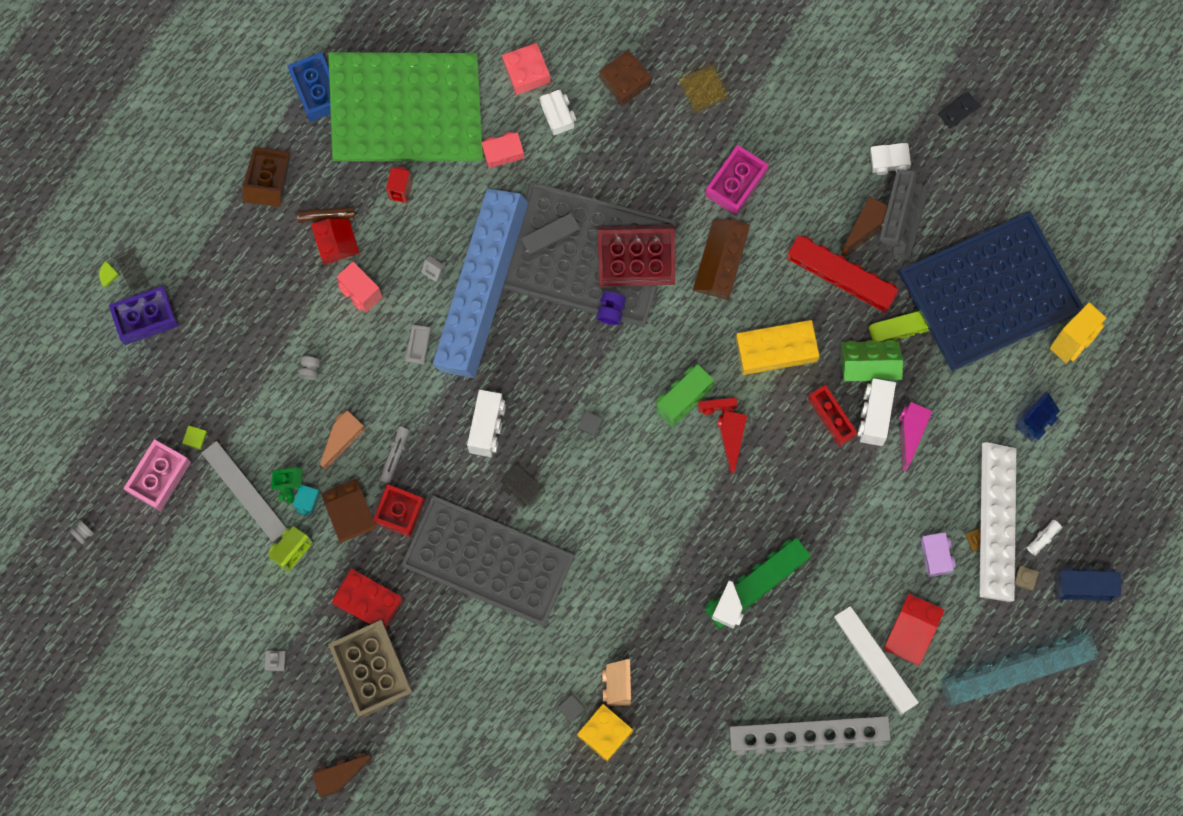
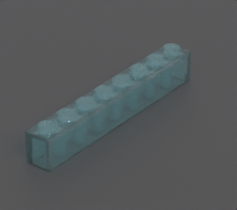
M1085 634L1076 636L1074 641L1069 643L1066 640L1055 643L1056 647L1051 649L1048 646L1039 648L1036 654L1023 653L1018 655L1019 659L1012 661L1011 658L1000 661L999 666L993 667L990 664L981 667L982 671L977 673L971 670L963 673L962 678L956 679L953 676L944 679L945 683L941 685V689L948 708L1095 661L1100 657L1092 635L1088 637Z

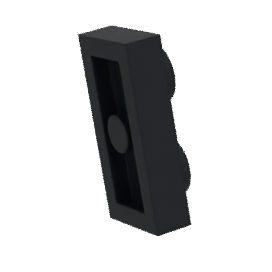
M968 92L939 112L938 115L948 128L951 129L979 109L980 105Z

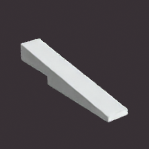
M851 606L834 616L899 714L902 715L916 706L919 702Z

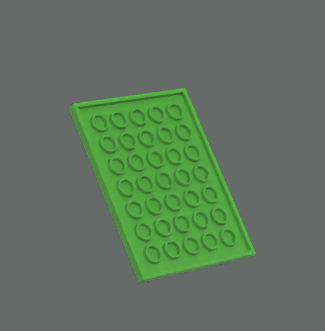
M328 53L332 161H482L477 53Z

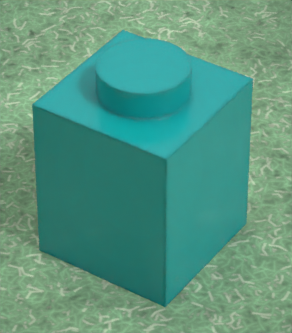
M301 485L293 503L294 509L297 510L296 513L303 516L313 515L321 494L319 490Z

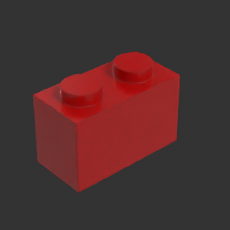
M391 167L386 191L389 200L407 204L413 182L410 171L404 167Z

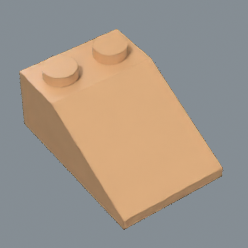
M630 659L607 664L606 670H602L603 682H607V689H603V701H607V706H631Z

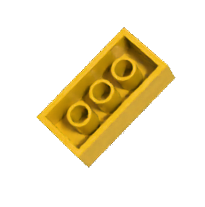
M1089 302L1065 326L1050 349L1066 364L1070 360L1074 362L1105 327L1103 322L1106 320V317Z
M812 320L736 334V344L743 375L818 362L819 359Z

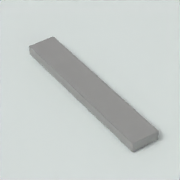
M217 441L202 452V455L274 543L287 528Z

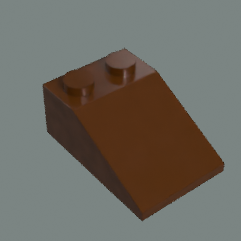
M253 147L243 183V202L281 207L291 152Z
M871 197L868 198L844 246L843 257L848 256L879 233L880 229L883 228L888 205Z
M357 479L347 481L338 487L321 493L340 543L376 529L367 501Z

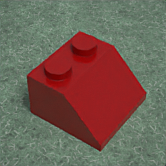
M326 219L311 224L324 265L360 254L349 219Z

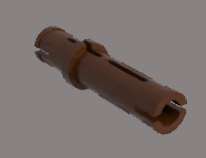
M354 206L297 210V215L303 216L298 217V223L315 221L316 223L326 219H354L355 214L348 213L354 212Z

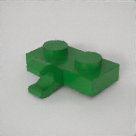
M296 467L273 470L271 489L280 490L278 495L279 502L285 501V497H287V504L294 502V494L291 492V489L301 488L303 469Z

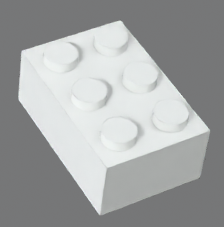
M873 378L871 384H867L864 392V399L867 402H864L860 416L864 420L861 421L857 436L861 437L860 442L879 446L884 445L888 434L896 382Z
M479 390L467 444L469 453L492 457L493 452H497L498 441L496 436L502 430L500 417L505 415L506 410L502 394Z

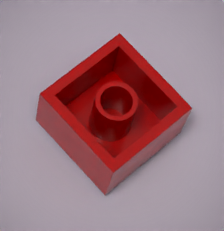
M387 484L374 515V523L411 538L425 504L424 498Z

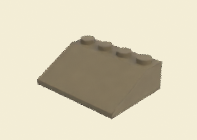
M382 620L328 644L358 717L364 718L412 693Z

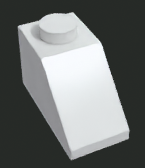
M729 581L712 619L734 629L735 624L740 625L744 615L741 614L742 606L734 584Z

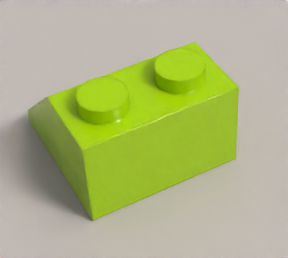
M294 526L284 531L281 536L282 540L270 548V554L268 555L272 561L287 573L290 572L313 544L307 535Z

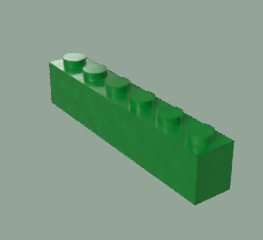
M797 538L793 541L791 539L787 540L782 545V550L778 553L776 551L772 552L766 557L768 561L763 565L758 563L751 569L753 572L749 576L743 575L736 581L735 590L742 606L741 613L811 558L809 552ZM714 598L705 605L707 607L705 613L718 630H721L726 625L712 619L721 598L717 601Z

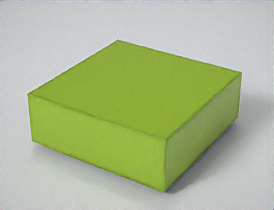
M188 426L182 444L202 450L207 431Z

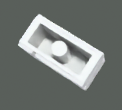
M556 90L540 97V104L553 135L574 128L576 117L573 110L569 111L567 107L569 100L566 94L562 95L561 90Z

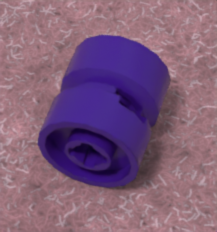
M603 292L600 301L602 307L598 309L596 319L605 324L620 325L623 315L621 310L625 307L626 297L614 292Z

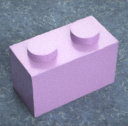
M946 532L922 536L920 540L928 577L952 573L953 568H955L954 556H950L949 549L952 546L950 537L946 536Z

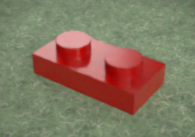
M737 398L698 401V413H703V415H712L714 411H722V413L724 411L734 412L733 410L737 409Z

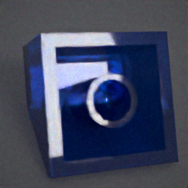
M1047 391L1015 425V428L1031 442L1035 438L1039 440L1046 433L1045 427L1048 424L1052 427L1059 419L1057 415L1060 410Z

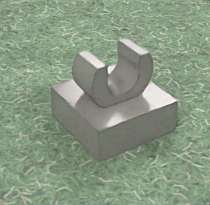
M429 256L425 260L421 272L437 282L441 278L446 263L442 262L441 264L437 261L438 257L432 258Z
M266 651L265 671H285L286 651Z

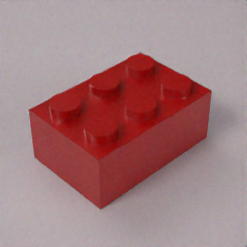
M351 568L332 600V604L367 625L382 620L387 630L404 600L401 596Z

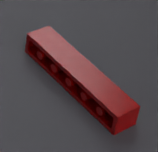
M798 235L788 252L787 260L880 311L887 313L899 291L893 283L880 280V277L875 273H867L860 265L847 262L846 258L842 255H835L829 252L830 250L827 247L814 244L813 240L809 237Z

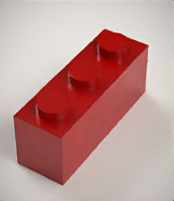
M826 385L809 395V403L838 447L843 446L856 437L857 431Z

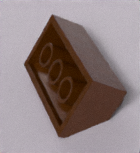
M713 220L693 291L730 300L750 224L736 220Z

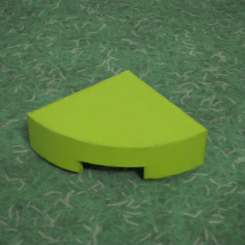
M106 261L100 268V281L106 288L119 277V274Z

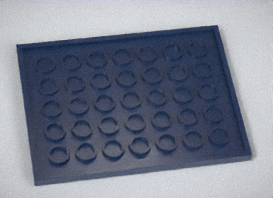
M1031 211L905 267L898 272L952 372L1075 316L1084 308Z

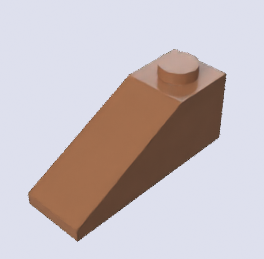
M348 411L340 413L335 419L320 463L324 470L365 431L364 426Z

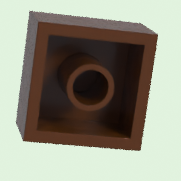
M629 50L599 71V79L621 106L651 86L652 77Z

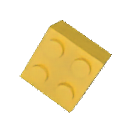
M603 704L579 731L577 736L608 762L633 733V729Z

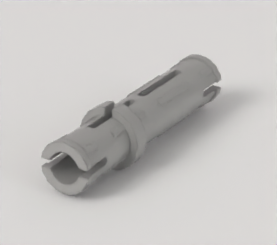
M398 427L394 442L390 444L391 450L379 478L380 482L391 484L401 453L405 451L406 447L404 445L410 430ZM401 439V442H400V444H399L397 453L395 454V450H396V448H397L398 442H399V440ZM394 458V461H393V463H392L391 469H390V471L388 472V469H389V467H390L391 461H392V459Z

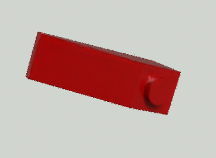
M724 411V415L719 416L717 427H721L720 436L730 474H734L747 415Z

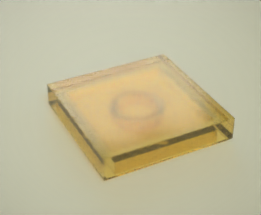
M713 65L679 79V83L694 113L728 99V94Z

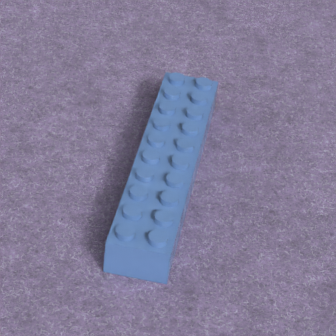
M493 189L486 190L433 361V366L441 372L471 378L476 377L529 203L520 193Z

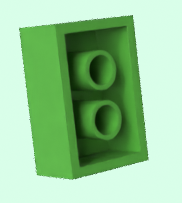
M868 340L866 342H841V367L844 381H872L873 378L880 380H902L903 357L899 341L886 340L876 342Z
M698 364L694 368L691 366L684 373L685 377L681 381L679 379L676 380L670 387L671 391L668 394L663 393L657 399L656 413L672 428L698 404V401H701L713 389L714 379Z

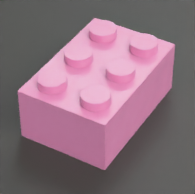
M154 439L125 485L124 490L161 512L191 462L185 456Z

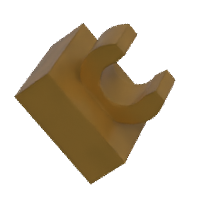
M981 528L965 534L973 553L980 550Z

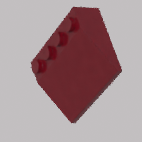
M674 224L598 226L599 286L675 285Z

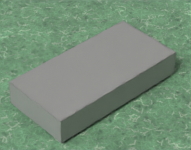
M412 324L406 362L425 365L431 327Z

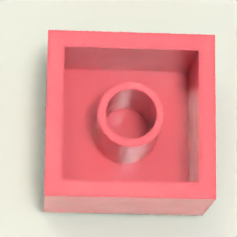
M537 43L502 55L503 64L515 95L551 83L550 74Z
M354 262L337 276L339 282L337 285L340 288V292L346 298L350 296V299L353 301L352 304L359 311L363 309L367 313L383 298L379 287Z

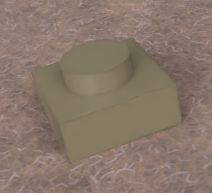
M1019 566L1015 578V586L1033 591L1039 572Z

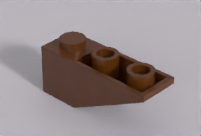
M365 753L354 756L355 760L347 762L344 759L336 762L334 767L328 768V766L317 768V772L312 775L319 797L322 798L340 792L372 760L371 756H366Z

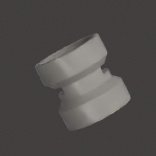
M303 356L301 358L302 368L299 370L298 376L304 379L317 380L318 373L316 370L320 365V360Z

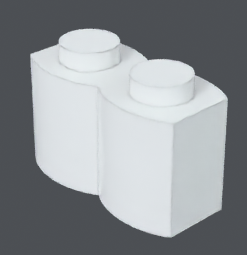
M908 143L879 145L870 148L872 173L885 175L889 171H896L897 173V169H910L911 161Z

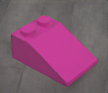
M912 402L909 407H904L898 420L901 422L899 431L902 469L905 471L913 459L932 414L931 410Z

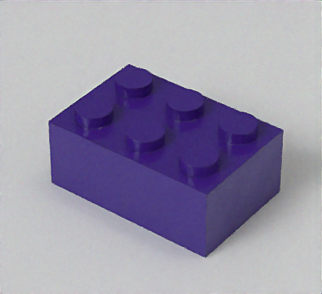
M163 286L109 305L119 338L124 345L178 327L168 293Z

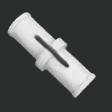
M1052 520L1043 531H1039L1035 540L1027 546L1028 551L1036 556L1046 544L1051 542L1053 536L1062 529L1061 525L1056 520Z

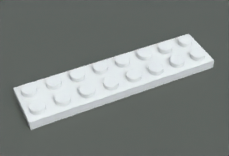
M988 442L982 443L980 597L1012 602L1014 601L1016 448Z

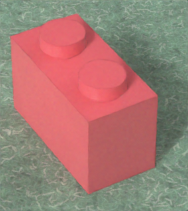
M508 132L503 134L502 137H490L482 142L488 168L524 159V152L518 132Z

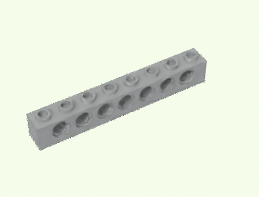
M888 717L735 726L729 728L731 752H735L736 756L747 755V751H755V754H767V750H775V753H785L790 748H795V752L807 751L806 747H814L815 750H826V746H834V749H845L846 745L854 744V748L866 747V743H874V746L878 747L886 746V742L890 741ZM869 727L874 731L872 738L864 735L865 728ZM845 729H851L854 732L853 739H847L844 736ZM826 730H831L834 733L833 740H827L824 737ZM805 732H812L815 735L814 741L808 742L805 740ZM786 733H792L795 736L793 743L785 741L784 736ZM748 735L754 736L756 743L752 746L745 743V737ZM765 735H774L775 743L767 744L765 742Z

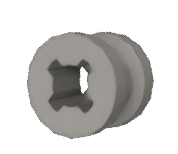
M81 520L76 528L70 530L72 535L81 544H84L88 537L94 535Z

